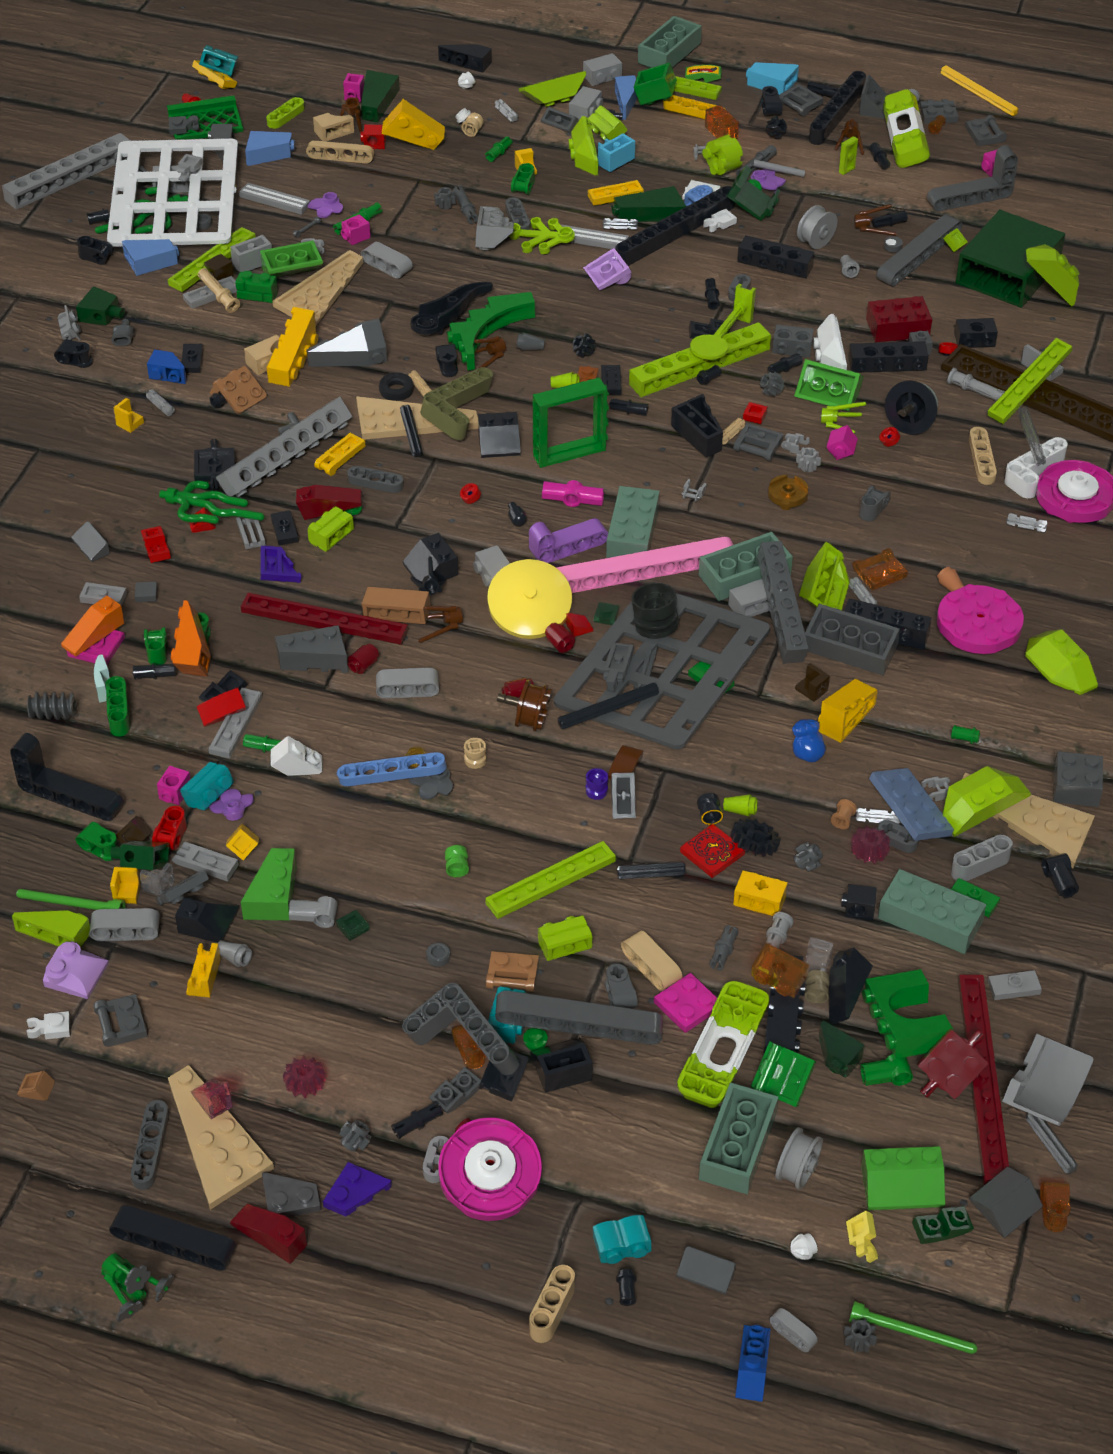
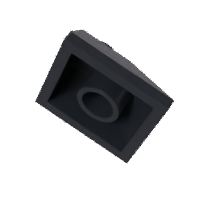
M198 895L184 897L175 914L178 933L216 943L221 940L224 941L240 908L238 905Z

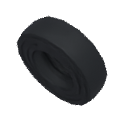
M389 373L380 380V394L387 400L402 401L409 398L413 393L414 384L411 377L407 374ZM395 384L404 386L400 389L389 388Z

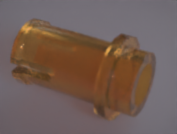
M938 115L934 121L929 123V131L932 134H938L946 123V118Z

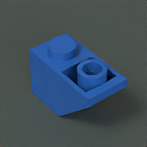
M154 349L147 362L149 379L186 384L185 367L174 353Z

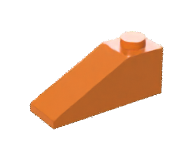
M108 595L93 604L63 640L61 646L75 657L124 624L121 605Z

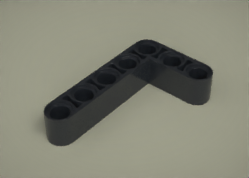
M24 733L10 750L17 784L27 793L104 821H111L124 804L123 798L114 791L46 768L40 742L30 733Z

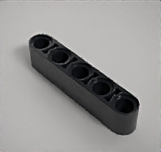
M128 1205L120 1207L109 1227L110 1233L118 1239L219 1271H224L227 1268L237 1248L236 1243L227 1236Z

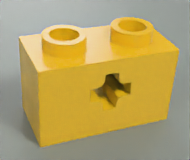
M743 870L734 891L733 905L774 916L776 912H781L786 898L788 882Z

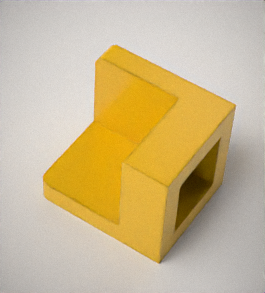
M532 148L515 151V167L517 170L524 163H530L534 166Z
M125 398L113 407L118 427L131 433L144 423L143 416L131 410L130 399Z
M241 824L227 839L226 847L244 860L257 846L259 837L244 824Z
M114 867L110 883L113 899L125 900L127 904H137L141 887L137 868Z

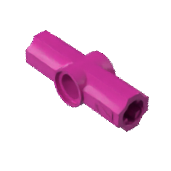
M571 480L567 484L544 481L542 498L563 501L569 507H576L580 503L602 506L604 489L583 486L582 483L576 480Z

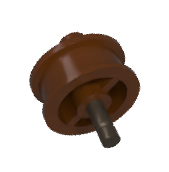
M526 680L520 698L499 693L497 702H505V704L517 706L515 727L524 725L532 727L533 731L537 732L538 729H542L543 723L546 721L548 713L546 707L548 702H550L552 689H549V685L545 684L541 687L531 684L530 680Z

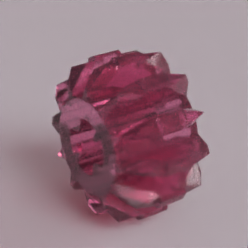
M867 825L864 830L858 828L856 834H853L851 839L852 853L856 854L857 860L864 859V863L871 861L875 865L877 860L883 861L890 850L889 836L885 835L884 830L878 831L876 826L873 829H870Z
M303 1055L302 1060L293 1058L292 1064H286L283 1081L287 1091L293 1092L295 1097L302 1094L306 1099L307 1094L315 1096L316 1090L323 1089L326 1074L321 1062H316L314 1057L307 1060Z

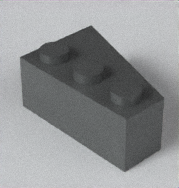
M339 626L275 636L277 657L281 670L308 671V668H319L321 672H328V669L341 670V673H348L347 655Z

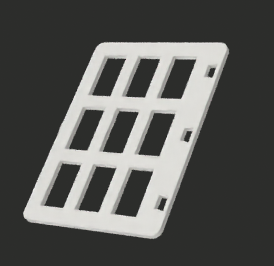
M237 140L123 141L119 143L107 242L113 247L122 246V241L170 239L173 245L229 243L232 234L234 193H236ZM224 150L223 170H202V164L195 173H189L187 181H190L188 201L167 202L169 181H180L178 178L181 175L177 171H171L172 151H193L192 155L202 157L203 163L204 151ZM141 152H161L159 171L139 172ZM222 180L220 201H200L201 181ZM137 182H158L156 202L135 203ZM118 191H123V194L117 195ZM199 211H219L218 232H197ZM166 212H187L185 233H164ZM134 213H154L152 234H132ZM113 226H119V230H113Z

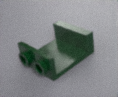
M745 166L734 181L727 197L762 221L765 216L769 217L774 211L773 207L779 201L778 195L781 190L777 189L769 197L747 181L752 169Z

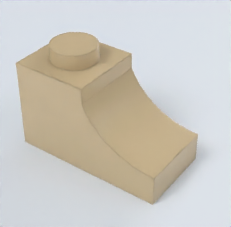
M325 113L313 117L314 132L322 141L326 142L354 133V121L351 115L335 116Z
M274 335L244 349L246 364L257 375L267 372V366L274 349H278L280 338L278 335Z

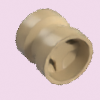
M478 113L469 114L462 124L464 134L470 137L475 136L484 124L482 116Z
M480 738L468 739L464 743V762L469 768H481L486 764V743Z

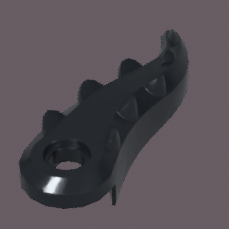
M476 282L465 284L438 299L420 304L418 314L411 318V329L417 334L424 336L432 335L436 332L442 335L444 328L449 323H456L457 317L460 314H465L468 304L478 296H484L492 291L493 283Z

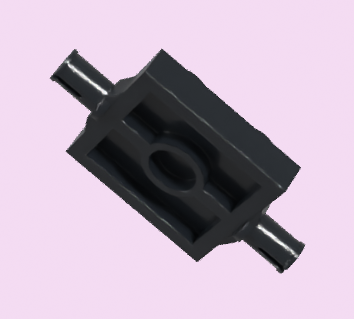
M214 439L210 441V448L194 450V480L210 481V488L213 490L214 484L215 489L219 487L216 477L235 465L234 448L218 447L219 441L215 439V444Z

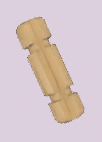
M415 370L408 374L414 386L423 397L426 393L432 391Z
M737 418L723 430L722 445H725L745 427L744 419Z

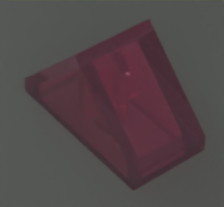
M211 1079L191 1091L193 1097L210 1119L233 1107L230 1087L227 1082Z

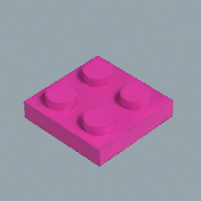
M691 973L654 996V1003L684 1033L709 1018L717 1000V997Z

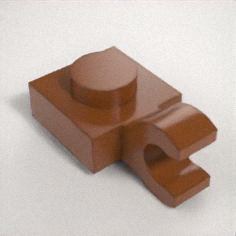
M580 366L578 371L580 382L598 378L599 368Z

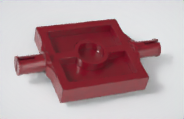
M950 1028L917 1064L930 1079L920 1092L928 1098L938 1087L956 1099L989 1064L975 1047L985 1035L977 1029L967 1040Z

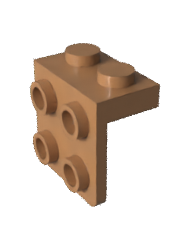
M246 366L238 370H232L223 379H217L212 384L213 388L209 392L211 396L213 393H221L237 414L243 413L264 400L267 396Z

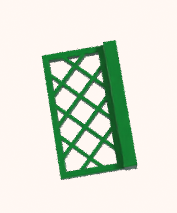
M234 95L167 105L168 120L169 117L186 116L187 120L190 116H198L199 128L203 129L202 132L187 130V133L184 135L173 134L175 140L208 137V131H211L212 124H230L232 122L238 125L233 127V133L243 132ZM221 118L227 120L225 123L219 122ZM205 120L210 122V124L205 126L202 122Z

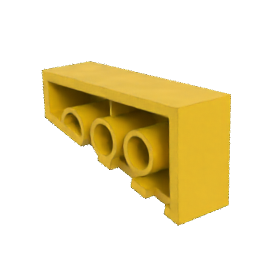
M298 307L292 308V319H287L285 335H280L278 349H274L267 366L268 383L290 387L293 380L297 379L298 372L304 367L307 358L306 350L318 343L315 313L313 310Z

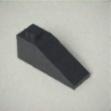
M854 947L845 951H839L833 958L834 962L830 969L829 1022L832 1025L850 1018L865 985V981L873 967Z

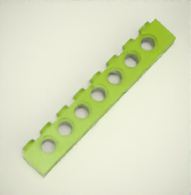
M759 322L725 334L722 337L728 344L727 354L722 358L714 360L702 359L695 356L690 348L630 369L629 385L640 397H644L695 378L699 371L707 370L714 365L722 368L770 350L771 334Z

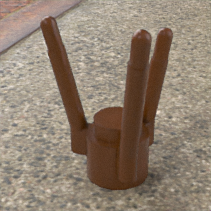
M350 97L342 105L340 116H344L345 111L351 116L355 115L359 132H361L360 117H362L359 100L358 98Z
M854 119L846 122L845 128L842 130L834 149L838 150L844 136L849 138L856 136L861 154L864 155V148L860 137L861 132L858 131V123Z
M889 204L867 211H860V214H855V229L860 228V232L868 231L896 236V232L867 227L870 226V221L875 218L870 217L868 214L891 208L892 205Z
M496 336L474 341L475 343H488L486 346L478 348L475 354L487 350L490 355H495L480 367L486 368L496 359L504 356L503 352L506 351V344L501 337Z
M425 606V610L443 611L442 613L429 614L427 619L443 617L444 624H449V626L419 639V642L422 643L451 629H457L458 624L463 622L460 607Z

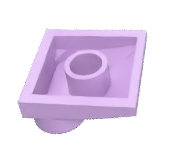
M615 248L583 267L599 290L614 283H627L632 273Z
M75 942L62 943L46 967L43 978L44 987L88 999L109 962L107 959L81 950L80 946Z

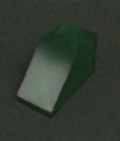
M823 1020L821 1022L819 1041L825 1066L833 1073L847 1078L861 1062L864 1044Z

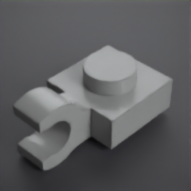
M185 154L178 163L179 168L177 172L181 173L178 180L186 182L189 173H195L203 164L202 157Z

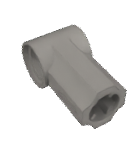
M328 896L320 897L317 901L292 899L289 905V920L311 921L322 928L332 927L338 903L334 898Z

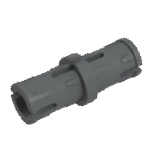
M731 925L724 927L722 936L716 942L715 952L709 962L712 969H715L717 962L719 963L717 970L721 971L724 969L727 957L732 954L734 949L733 943L739 933L736 927L733 926L731 933H729Z

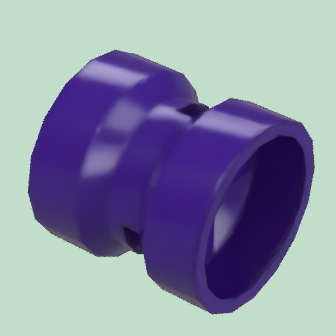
M594 768L587 772L586 795L589 798L600 800L607 796L608 774L606 771Z

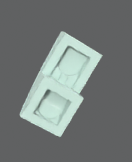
M98 655L94 666V680L99 703L107 701L105 685L106 681L110 678L103 655Z

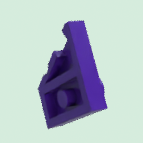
M261 546L260 580L301 582L300 572L296 573L293 568V562L286 556L282 547Z
M348 1162L323 1200V1207L346 1217L356 1211L359 1206L372 1201L373 1196L383 1189L385 1191L389 1190L392 1186L391 1180Z

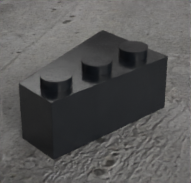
M704 394L672 407L671 426L701 454L709 457L722 450L723 431L716 417H713L711 408L705 401Z

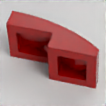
M161 526L140 530L150 563L171 559Z
M238 688L222 693L196 706L204 727L223 721L229 715L246 710Z

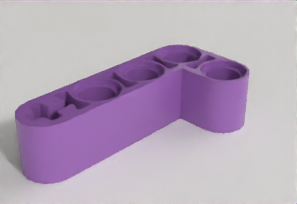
M596 518L552 533L543 522H537L529 529V549L537 560L550 563L607 542L608 531L600 520Z

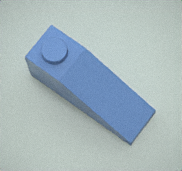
M635 75L615 77V95L620 113H623L622 120H626L637 100L634 90Z

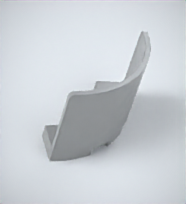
M1036 1034L1023 1063L1027 1067L1024 1071L1019 1070L1011 1079L1002 1102L1057 1126H1061L1082 1089L1094 1059L1092 1056Z

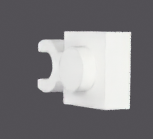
M727 209L713 214L711 218L705 219L703 227L709 226V232L716 231L718 227L725 229L736 224L737 217Z
M69 1011L44 1014V1020H39L38 1018L27 1019L28 1028L35 1027L34 1029L27 1030L28 1038H37L41 1034L45 1035V1039L70 1037Z

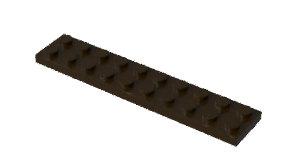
M962 344L946 358L941 366L942 370L949 373L953 368H957V371L966 375L971 374L974 379L1005 392L1025 371ZM1046 379L1023 403L1035 410H1039L1113 442V407Z

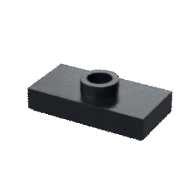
M202 343L183 344L181 363L185 367V373H201Z
M601 365V380L607 385L609 395H621L620 365Z
M291 511L271 513V521L278 546L299 542Z

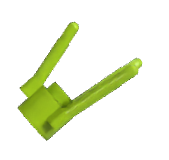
M858 402L822 408L821 423H825L827 428H841L843 426L833 423L837 422L838 417L862 416V413L838 412V410L865 406L867 403Z

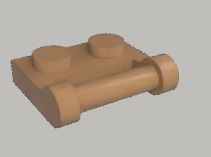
M491 951L486 988L493 989L494 986L526 989L527 992L534 993L539 955Z

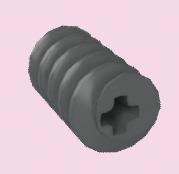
M35 692L34 698H31V695L28 696L27 710L30 719H34L36 715L38 719H43L45 716L47 719H52L54 716L58 720L62 716L65 720L75 716L76 701L73 692L70 693L69 698H66L65 692L61 693L60 698H57L56 692H53L51 698H49L47 692H44L42 698H40L39 692Z

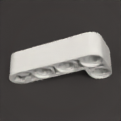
M1059 437L1052 438L1009 462L1006 468L1005 484L1023 498L1035 497L1041 473L1049 465L1065 460L1067 441Z

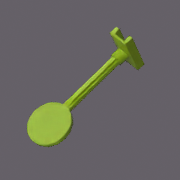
M740 283L736 286L734 310L714 335H700L691 341L690 349L695 356L714 360L722 358L727 354L728 344L722 337L736 320L751 323L753 320L756 288L752 287L751 290L742 288Z

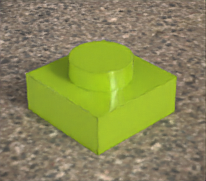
M958 228L943 238L953 252L968 243Z

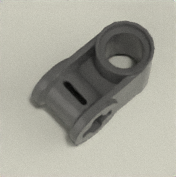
M871 485L861 499L860 518L864 521H874L877 519L882 510L887 507L891 492L878 490L875 486Z
M621 964L610 965L606 971L607 980L605 982L610 1006L623 1008L637 1007L636 991L632 986L627 968Z

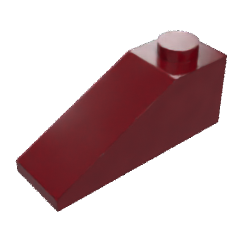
M312 485L296 489V504L304 520L322 516L326 511L329 512L335 506L342 510L362 506L361 489Z
M246 1204L230 1221V1225L289 1264L307 1246L305 1229L286 1216Z

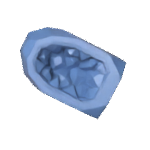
M698 185L690 189L685 194V205L688 206L713 192V188L709 185Z

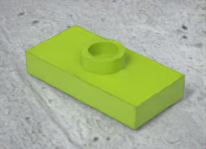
M854 136L841 144L839 173L842 175L855 169L858 138Z

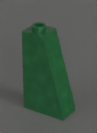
M371 70L366 71L361 102L362 120L379 122L400 90L398 75Z
M675 186L614 197V205L611 206L612 214L617 219L659 222L685 208L686 205Z

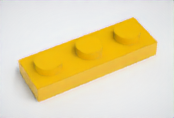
M198 60L193 61L192 67L197 69L199 74L207 76L208 80L216 82L220 88L236 87L237 81L228 75L199 65L200 61Z
M635 180L589 189L588 197L594 206L614 202V197L644 192L639 181Z

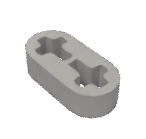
M434 1137L428 1145L423 1162V1176L430 1183L439 1182L440 1155H437V1149L440 1146H444L449 1140L447 1137ZM434 1164H438V1170L435 1173L430 1172V1170H433Z
M780 1308L770 1317L772 1327L801 1351L809 1352L818 1342L815 1333L787 1310Z

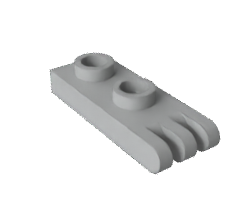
M183 842L181 848L176 853L177 855H174L172 861L177 865L198 872L205 871L207 875L227 882L239 865L238 859L188 842Z

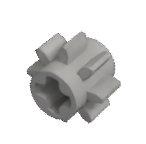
M808 447L801 450V454H797L796 463H798V468H801L802 471L812 472L816 470L817 466L821 465V457H819V452Z

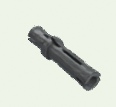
M769 145L763 151L756 153L752 160L736 171L737 176L745 166L752 169L750 174L758 167L753 166L754 159L768 162L771 157L777 154L776 148L773 145Z
M458 185L460 189L458 190L456 186L453 191L461 206L462 214L466 216L470 224H473L472 219L476 223L478 215L475 212V206L469 201L464 188Z

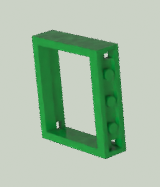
M600 377L533 394V457L540 468L606 451V440H608L606 427L609 425L607 419V412L609 411L607 396H609L607 385L602 382ZM594 396L593 436L548 447V408Z

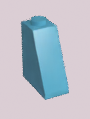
M755 62L746 72L747 85L761 90L766 86H773L780 95L790 89L798 80L799 65Z

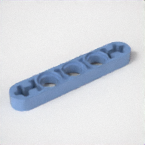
M434 752L345 764L339 767L337 776L341 785L355 786L437 775L444 772L447 765L444 755ZM412 764H419L415 769L408 768ZM390 767H397L393 772L386 771ZM368 770H375L373 774H364Z

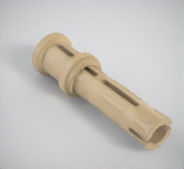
M206 268L198 272V277L216 295V300L225 306V310L228 313H233L240 307V300L234 298L228 288H224Z

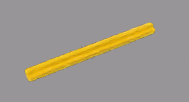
M947 65L941 68L943 76L1011 116L1018 114V107Z

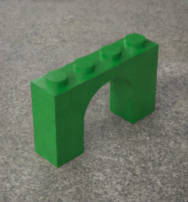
M921 969L868 978L865 981V989L862 990L864 1003L869 1004L871 1017L876 1019L879 1033L884 1035L886 1047L888 1050L891 1049L895 1059L926 1054L950 1028L953 1030L945 1014L910 1019L899 1016L894 1012L902 1007L928 1003L929 983Z

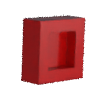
M749 402L743 413V419L762 424L767 414L768 406Z

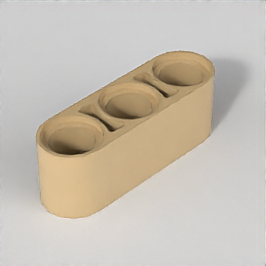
M641 930L621 942V948L625 956L659 991L665 990L682 979V972L679 966L646 932Z
M559 1265L552 1270L530 1314V1336L538 1343H545L553 1337L574 1294L575 1273L568 1265ZM559 1281H567V1283L562 1284ZM550 1302H555V1303H557V1304H556V1305H549L548 1303H550ZM538 1324H545V1325H547V1326H545V1327H538L537 1325H538Z

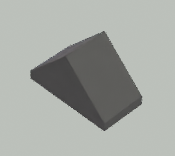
M612 773L611 802L613 819L636 818L634 773Z

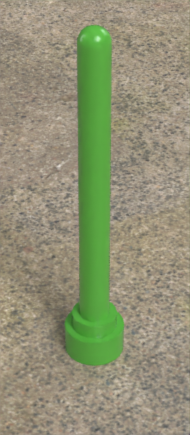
M19 889L16 892V896L22 899L93 910L126 908L125 900L121 899L103 902Z
M854 1301L849 1319L850 1323L852 1319L856 1321L867 1319L868 1323L970 1354L977 1352V1345L972 1342L870 1312L869 1308L864 1307L865 1304Z

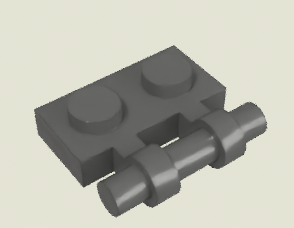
M927 99L926 101H920L924 124L958 122V113L956 107H954V100L942 99L941 101H933L932 99Z
M197 872L190 877L184 878L175 886L162 891L156 897L158 905L161 906L167 902L175 904L184 899V893L190 891L193 893L203 888V882L209 879L206 872Z

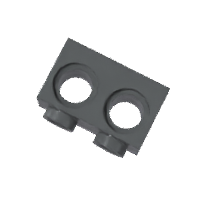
M776 324L772 353L791 356L798 353L802 357L810 358L814 329Z

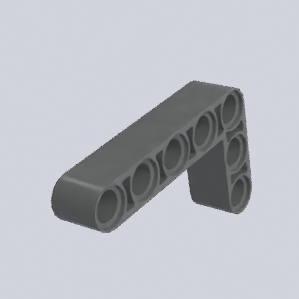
M1003 145L996 152L992 177L931 189L927 194V199L936 211H944L1007 198L1014 189L1018 157L1008 145Z
M457 983L445 985L403 1022V1031L417 1045H424L455 1019H458L500 1073L511 1075L518 1069L519 1060Z

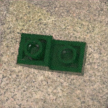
M965 1206L942 1208L938 1215L916 1216L912 1221L921 1244L948 1240L971 1232L974 1229Z

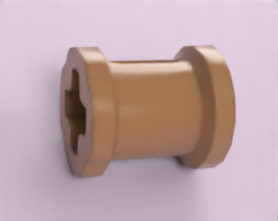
M847 799L840 800L837 804L836 813L831 817L832 825L843 830L849 828L851 816L857 811L855 803Z

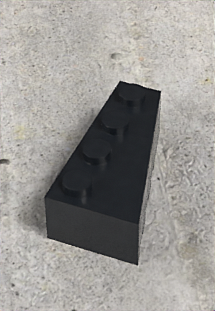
M774 953L764 1053L769 1041L799 1053L800 1040H795L796 1035L801 1034L802 1020H797V1017L802 1015L804 1001L799 1000L800 996H804L806 983L801 981L803 956Z

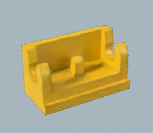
M202 943L198 945L194 967L187 983V995L211 997L221 961L218 943H212L210 951L204 950Z

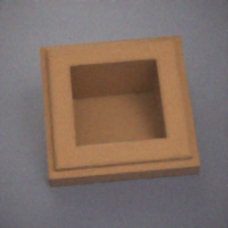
M45 1071L26 1074L17 1094L20 1097L46 1101L55 1081Z

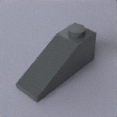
M212 124L211 131H208V139H234L233 124ZM214 150L223 162L224 150Z

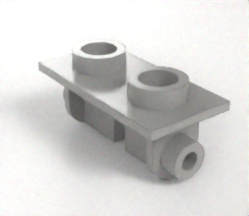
M65 305V312L60 313L58 316L62 339L71 340L76 337L80 341L79 332H81V329L77 324L78 317L73 310L70 311Z

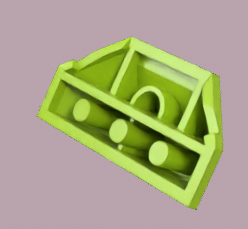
M586 71L521 87L519 92L537 104H545V107L554 105L556 100H560V102L569 101L571 96L576 95L586 76Z
M582 116L571 131V139H568L570 157L574 159L576 167L593 175H598V157L590 120L586 116Z
M1046 244L1028 248L1026 250L1027 262L1071 306H1074L1079 286L1078 269L1068 263L1064 254H1060L1056 249Z
M825 542L808 566L799 596L815 608L822 604L842 610L849 586L847 570L843 563V553L828 542Z
M1062 629L1046 631L1029 638L1025 656L1050 683L1064 689L1073 690L1074 693L1079 695L1098 687L1089 656Z
M986 766L949 786L943 816L954 828L952 835L956 837L1031 796V793L1019 777Z

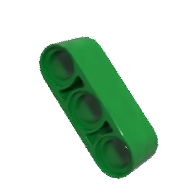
M113 676L106 681L107 716L111 734L121 737L130 731L128 694L125 679L120 676Z

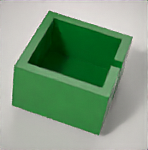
M670 62L639 71L634 84V90L640 105L652 104L656 100L670 98L677 82Z

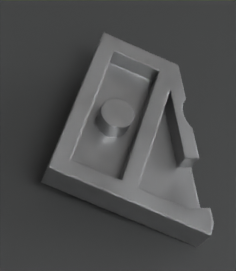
M262 1173L268 1211L286 1217L321 1211L317 1185L315 1183Z

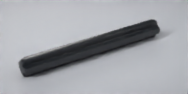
M653 682L563 715L558 718V725L564 730L659 694V688Z

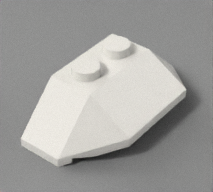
M830 314L817 329L816 337H813V349H816L815 359L819 363L847 370L838 319L834 314Z

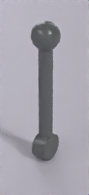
M315 217L314 221L299 231L295 230L293 236L298 238L302 232L315 224H319L321 218Z

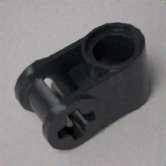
M773 86L764 87L762 90L763 99L761 101L763 115H782V101L780 100L778 90Z
M81 236L77 239L78 254L82 260L102 265L106 262L107 257L114 252L113 246L107 241L90 236Z
M65 339L54 353L55 359L61 364L78 366L80 368H86L93 364V359L89 354L90 346L85 342Z
M455 344L435 346L436 358L441 374L444 377L457 375L458 367L456 364Z

